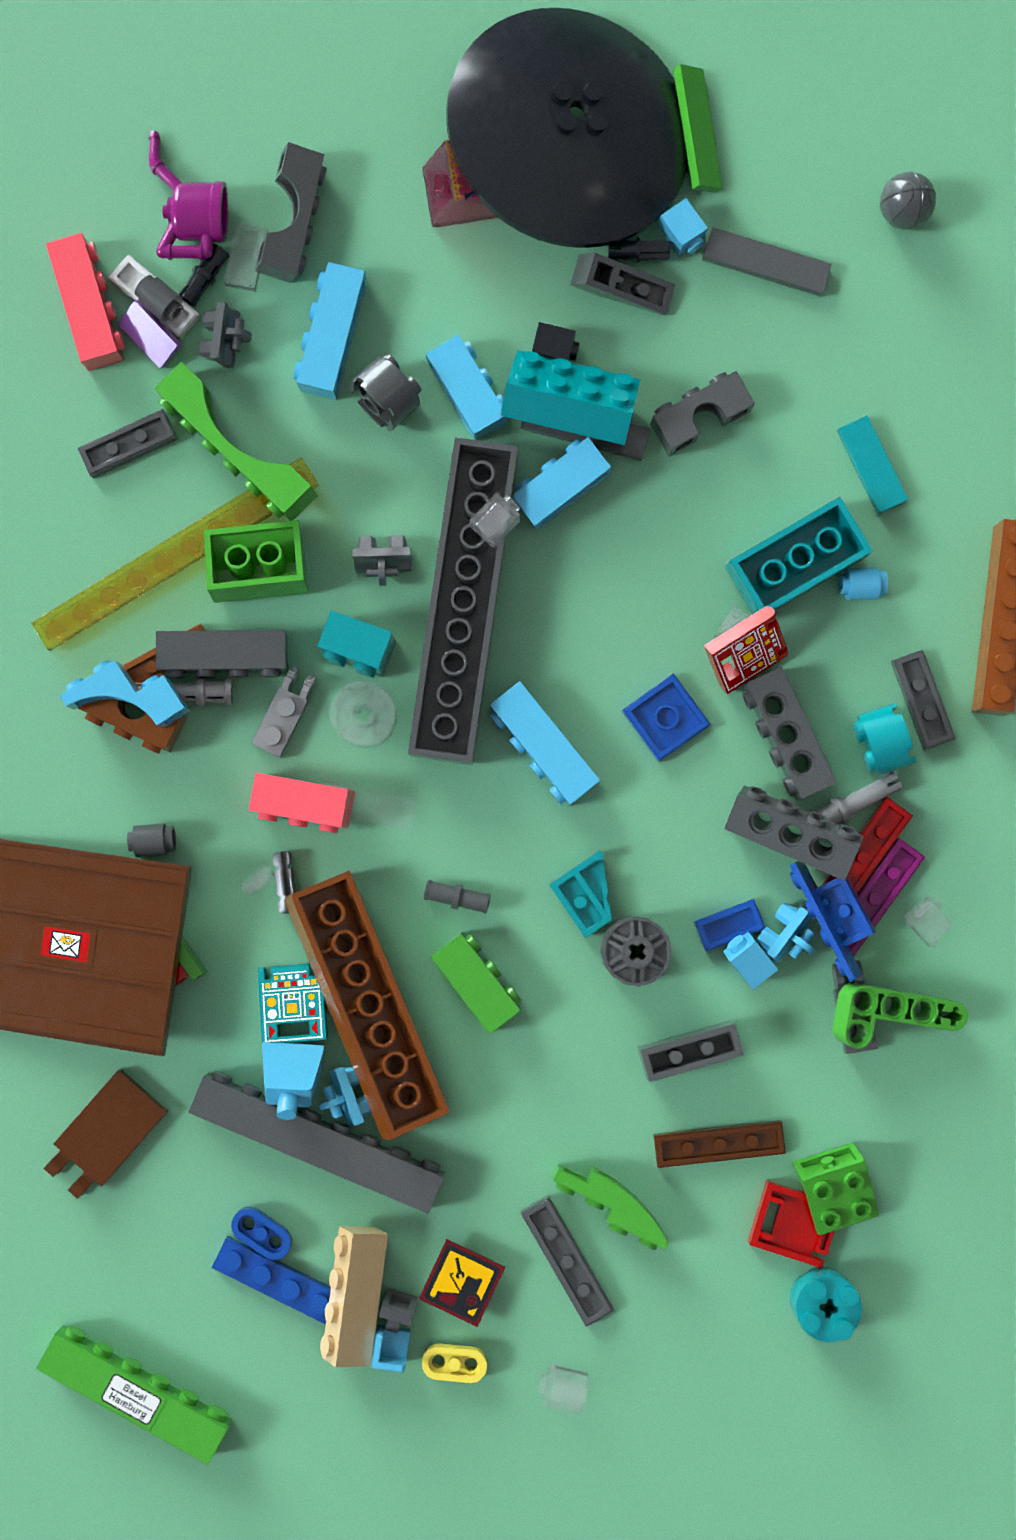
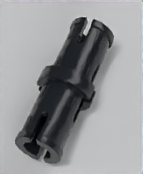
M213 243L212 256L204 258L199 265L194 266L192 269L193 274L189 281L179 292L183 301L190 306L195 307L209 285L213 286L216 281L215 276L230 255L222 247Z

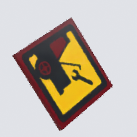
M446 1239L419 1299L478 1327L505 1266Z

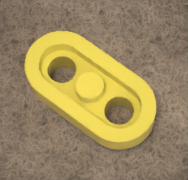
M438 1343L429 1346L425 1350L422 1368L424 1373L434 1380L475 1383L481 1380L487 1371V1358L481 1349L474 1346ZM436 1355H441L445 1362L437 1365L433 1362V1358ZM468 1358H474L477 1361V1365L471 1368L465 1364V1361Z

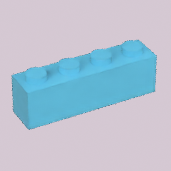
M328 262L326 271L320 272L317 283V290L320 291L318 302H312L309 314L312 325L310 332L305 331L302 339L301 349L305 350L302 362L297 361L294 370V380H297V385L301 392L337 400L367 285L364 270Z
M520 681L490 704V709L493 712L489 716L500 730L504 727L507 728L513 736L509 739L510 743L520 755L524 752L528 754L533 761L529 766L540 780L543 777L549 780L553 785L549 791L560 804L565 801L570 806L600 782V779Z

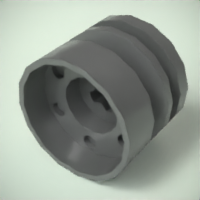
M630 916L618 919L607 928L601 939L600 954L603 965L614 978L626 985L642 986L653 983L664 974L670 963L671 947L668 936L659 925L646 918ZM631 944L636 946L643 945L641 952L644 955L642 958H629L631 955L629 946Z

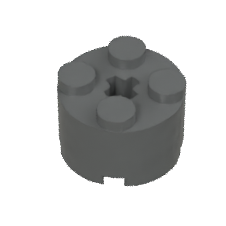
M390 354L377 357L349 382V388L352 394L358 391L361 396L358 404L375 423L381 427L388 424V431H393L420 406L418 394L422 389L415 379L410 376L408 378L405 377L399 370V364Z

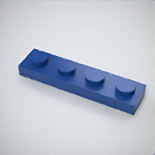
M230 1236L226 1237L211 1268L326 1325L325 1307L330 1298V1286L278 1260L267 1259L248 1245Z

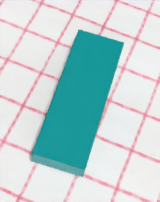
M868 415L840 427L837 432L877 515L905 503L908 498Z

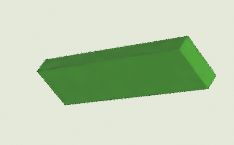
M680 64L673 71L692 189L716 193L723 189L704 70Z

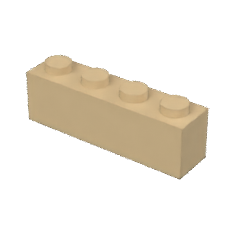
M339 1226L338 1236L334 1241V1269L329 1276L331 1291L329 1302L325 1307L326 1328L325 1335L320 1343L322 1358L334 1367L371 1366L388 1234L374 1226Z

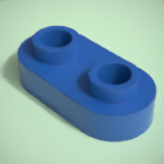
M251 1206L244 1207L232 1219L231 1229L235 1237L267 1259L278 1260L289 1252L292 1246V1236L289 1230L259 1209ZM252 1218L255 1226L253 1228L246 1227L244 1219ZM279 1236L282 1244L274 1246L271 1243V1237Z

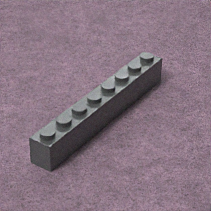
M214 1071V1074L208 1073L203 1076L188 1113L429 1214L445 1174L444 1171L439 1170L441 1165L426 1158H423L422 1162L410 1157L411 1153L401 1147L393 1146L392 1149L380 1145L381 1140L366 1133H363L362 1137L350 1132V1126L339 1121H333L332 1124L321 1120V1114L304 1108L303 1112L297 1110L296 1118L292 1120L280 1119L276 1115L277 1105H268L265 1102V1096L261 1095L262 1090L247 1083H244L243 1087L231 1082L233 1079L231 1076L220 1071Z

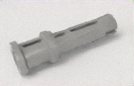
M199 678L196 682L173 683L184 702H196L200 706H205L206 703L233 705L232 678H226L225 681H206L205 678ZM135 682V685L138 688V690H141L142 683Z
M891 771L886 776L842 799L840 797H833L826 806L816 811L811 809L807 812L820 813L828 821L835 824H846L851 819L852 814L896 791L902 790V783L899 781L888 786L890 782L899 778L894 771Z

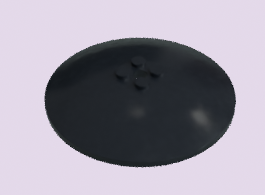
M539 8L511 15L485 30L474 40L457 65L450 84L446 106L447 133L455 162L463 178L478 199L494 215L519 232L543 242L565 247L591 248L611 245L629 239L644 231L667 210L677 196L684 182L689 164L675 79L666 65L648 45L617 23L589 12L568 8ZM577 107L581 109L585 114V118L579 119L574 117L570 112V108Z

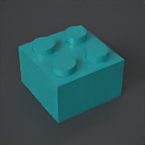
M331 610L317 647L324 654L323 657L327 659V662L343 668L348 663L353 665L357 673L374 679L375 674L384 675L396 640L390 631Z

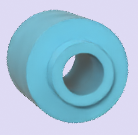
M878 568L846 569L844 575L839 577V592L844 594L847 601L878 599L879 596H886L888 590L887 573L885 570L879 571Z

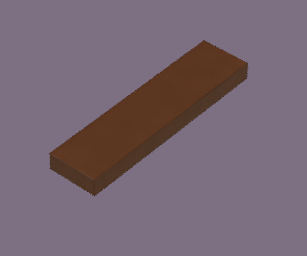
M781 1120L653 1134L657 1168L786 1154Z

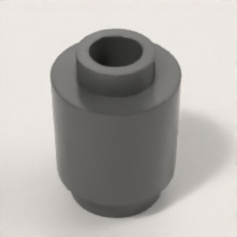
M147 275L138 283L135 295L138 297L139 303L162 322H166L169 319L173 321L181 314L183 310V305H181L183 301L182 296L159 277L154 278L151 275Z
M165 823L133 826L132 832L127 834L129 852L134 851L135 857L168 855V852L176 850L174 826H166Z

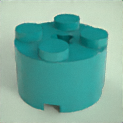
M896 703L857 715L858 721L852 725L858 743L864 741L868 752H865L863 758L869 773L876 771L878 776L916 763V756L909 758L908 750L913 748V744L902 714L894 715L893 713L898 707Z
M824 1266L823 1268L814 1267L801 1277L799 1276L791 1288L790 1306L797 1321L808 1335L823 1342L846 1340L853 1335L862 1316V1303L858 1291L839 1271ZM827 1299H829L831 1304L826 1305L825 1309H822L820 1304H826Z

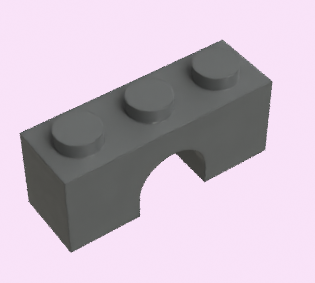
M737 371L729 375L726 372L720 373L709 381L711 385L701 390L699 387H695L682 396L683 400L672 405L671 402H668L654 411L655 415L652 418L651 426L668 456L697 441L700 433L693 422V416L696 413L710 411L719 418L724 427L751 412L755 402Z

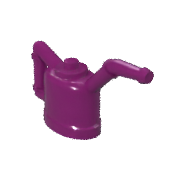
M151 131L148 137L150 140L149 167L154 175H157L173 190V195L168 198L167 205L162 207L163 218H168L169 225L156 248V254L159 258L168 260H204V258H210L213 254V241L225 242L227 237L229 209L226 183L224 181L182 183L161 160L160 135L157 131ZM176 238L180 241H201L199 245L173 246Z

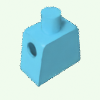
M262 1042L265 1102L268 1105H277L276 1115L278 1118L292 1120L296 1118L297 1106L309 1107L313 1104L324 1067V1046Z

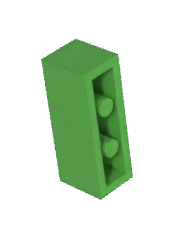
M460 933L430 958L487 1032L491 1034L521 1011L517 1004L521 1001V998L510 985L504 988L498 980V977L502 975L491 960L486 963L478 954L482 948L471 934L465 937L463 933Z

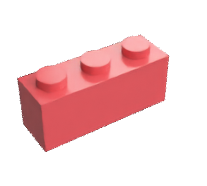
M255 772L248 810L259 812L258 819L277 822L278 816L289 818L288 824L307 828L308 822L320 824L319 830L338 833L339 827L349 829L356 791Z

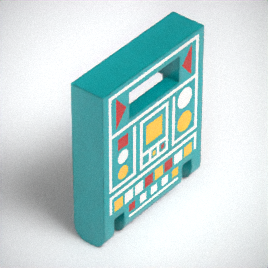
M310 963L271 967V979H267L265 967L258 968L262 1042L299 1043L328 1040L326 1001L315 975L311 976ZM309 1022L310 1034L280 1037V1025L278 1024Z

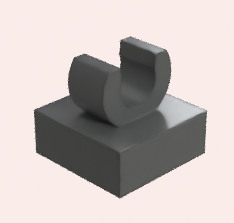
M387 1288L379 1317L388 1320L385 1330L398 1333L400 1324L410 1327L418 1297Z

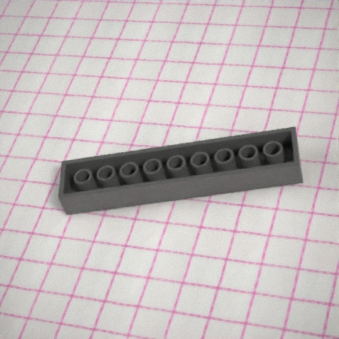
M455 437L410 735L409 756L473 765L518 460V446Z

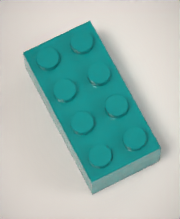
M517 350L506 382L500 416L625 445L641 379L633 378L625 373L616 374L603 371L596 366L574 364L562 358L553 359L540 356L533 351L524 352Z
M838 497L731 559L725 568L752 614L766 606L772 607L776 611L865 559L873 550L841 497Z

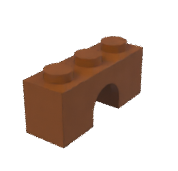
M98 700L78 708L87 713L84 719L101 727L104 722L115 726L113 733L128 740H131L134 735L144 740L142 747L157 754L160 753L161 749L171 752L187 720L186 717L182 716L165 728H161L154 723L147 713L141 718L130 719L125 711V701Z

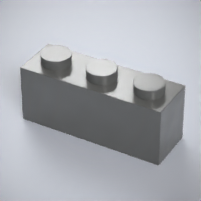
M730 1020L637 1047L645 1076L649 1082L743 1056L735 1024Z

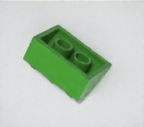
M299 520L203 530L207 590L214 603L309 593L306 559Z

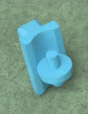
M783 903L774 916L786 925L780 936L766 927L757 938V941L767 951V955L777 964L780 963L793 944L795 945L788 954L795 960L802 950L810 955L815 950L808 944L814 936L811 930L807 928L802 936L799 937L812 919L809 912L802 907L798 910L791 905Z
M338 1067L328 1071L336 1095L332 1085L324 1087L323 1091L327 1100L319 1103L320 1110L330 1108L334 1119L344 1114L348 1126L353 1124L356 1126L363 1123V1118L370 1115L371 1110L365 1096L355 1098L352 1087L359 1085V1081L353 1067Z

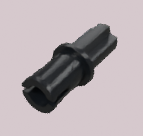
M637 237V241H621L608 245V258L613 260H636V263H640V260H668L670 258L669 241H640V237Z

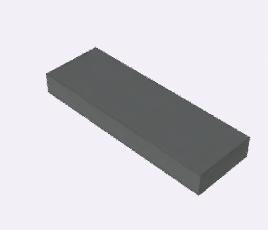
M161 409L77 449L90 477L95 478L178 440L166 412L164 409Z
M923 650L892 660V667L923 750L956 739Z

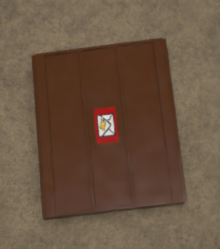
M0 839V1030L165 1056L192 866Z

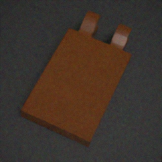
M119 1069L54 1142V1145L60 1151L44 1167V1170L54 1177L72 1160L84 1171L68 1189L78 1199L94 1181L102 1187L165 1116L168 1110L122 1069Z

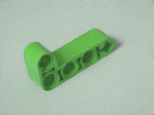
M848 983L840 989L838 994L833 1034L839 1042L856 1049H862L868 1046L872 1040L876 1019L958 1031L966 1025L968 1012L963 1004L943 997L859 983ZM861 992V1003L858 1006H855V997L858 993ZM891 997V1007L886 1011L885 1002ZM920 1003V1013L915 1015V1007ZM938 1010L949 1012L948 1016H939ZM856 1025L855 1035L849 1038L850 1028Z

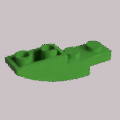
M557 1164L552 1175L553 1181L557 1183V1189L571 1196L577 1192L587 1197L585 1202L600 1210H603L604 1206L608 1207L605 1217L607 1222L611 1223L609 1228L624 1236H627L628 1232L640 1237L639 1242L650 1249L656 1250L658 1246L665 1250L667 1249L669 1243L658 1222L645 1205L624 1185L593 1166L586 1178Z

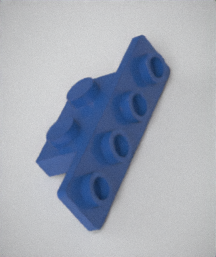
M800 861L791 864V879L798 889H802L807 898L805 905L809 914L813 918H817L821 925L820 934L824 943L828 947H832L837 956L835 962L842 976H847L850 982L856 980L862 975V972L848 945L875 933L876 930L848 877H846L845 881L836 878L817 887L806 864Z

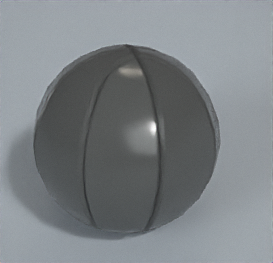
M904 172L894 176L886 183L880 197V209L884 218L890 225L904 230L923 225L932 216L936 205V192L933 184L927 177L916 172Z

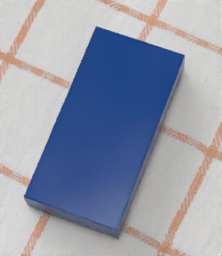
M755 899L745 901L694 921L706 952L728 944L736 936L744 935L747 932L754 934L765 929Z

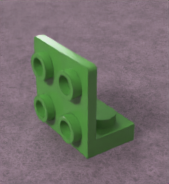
M854 1142L793 1161L795 1173L804 1188L818 1235L879 1216L865 1160Z

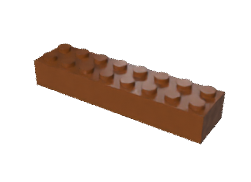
M347 871L284 898L288 912L382 1139L392 1140L450 1113L351 872Z

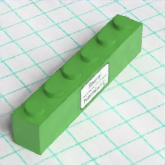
M63 1325L54 1334L36 1367L37 1370L207 1465L210 1463L233 1420L227 1416L228 1414L224 1409L216 1405L208 1406L199 1401V1397L192 1391L177 1389L170 1385L171 1382L168 1378L157 1373L150 1374L142 1369V1365L132 1358L123 1359L113 1353L114 1350L109 1345L103 1342L95 1343L86 1338L85 1333L79 1328Z

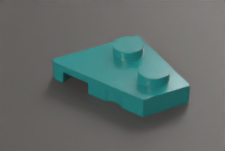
M600 850L549 884L585 938L612 920L604 859Z

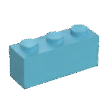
M456 335L427 352L426 359L472 438L479 440L507 423V417L500 416L503 397L501 394L496 396L490 386L493 384V381L484 367L479 369L474 359L477 358V355L469 341L463 343L460 336Z
M589 437L583 441L579 438L572 442L565 449L567 453L559 460L552 458L540 468L541 474L533 480L528 477L515 487L517 492L512 497L537 530L613 472L611 466Z

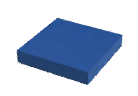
M674 673L622 710L625 717L658 762L711 725Z

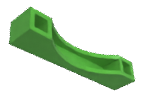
M182 362L154 388L161 396L158 403L171 416L175 412L183 419L179 423L192 436L197 432L204 439L200 443L213 456L219 453L225 459L222 464L233 476L236 477L240 473L247 480L244 486L255 497L258 498L262 494L269 501L265 506L278 519L284 515L289 521L294 520L318 496L313 487L289 464H275L255 459L229 443L217 426L212 409L211 393L204 383Z

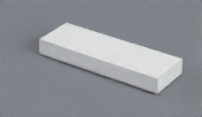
M128 254L109 275L108 279L133 301H136L138 297L135 295V289L138 283L147 275H151L154 278L155 276ZM182 301L183 310L175 320L171 321L169 319L166 322H162L179 340L201 318L199 313L185 301Z

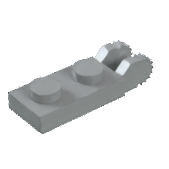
M295 666L289 669L282 687L278 688L251 744L279 758L282 757L309 703L308 698L317 681V677L310 674L304 681L300 695L297 696L291 693L290 690L299 675V668Z

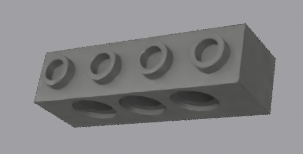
M780 667L747 682L743 686L745 690L742 693L743 700L749 710L754 709L758 717V721L755 722L757 730L763 739H768L772 747L769 750L770 757L777 768L781 766L786 778L782 779L789 796L794 795L796 800H801L836 784L833 773L783 668ZM772 698L779 702V714L772 715L766 710L765 703L767 699ZM782 727H788L792 730L794 739L791 744L781 741L779 731ZM795 756H802L806 759L807 769L804 773H799L794 769L793 759Z
M745 785L736 797L724 828L844 881L864 838L853 827L848 825L839 826L828 821L820 813L806 812L797 808V805L789 800H778L767 795L759 787H748ZM758 813L768 814L772 821H764ZM788 826H797L802 834L791 832ZM824 838L829 840L832 847L821 845L818 839Z

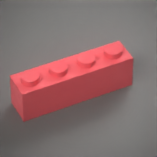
M78 233L46 243L80 362L88 371L124 361L121 352L122 349H126L124 339L120 330L115 331L112 320L117 319L112 302L106 301L104 291L108 290V285L103 272L97 271L95 262L99 261V255L94 242L89 243L83 233Z

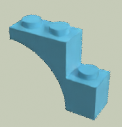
M107 660L100 663L93 669L94 674L84 680L83 678H78L65 687L67 691L59 695L66 707L74 710L82 705L98 700L129 702L146 712L154 723L161 728H165L190 712L169 678L164 675L161 677L158 675L152 676L141 684L142 689L138 690L123 665L116 660L113 662Z

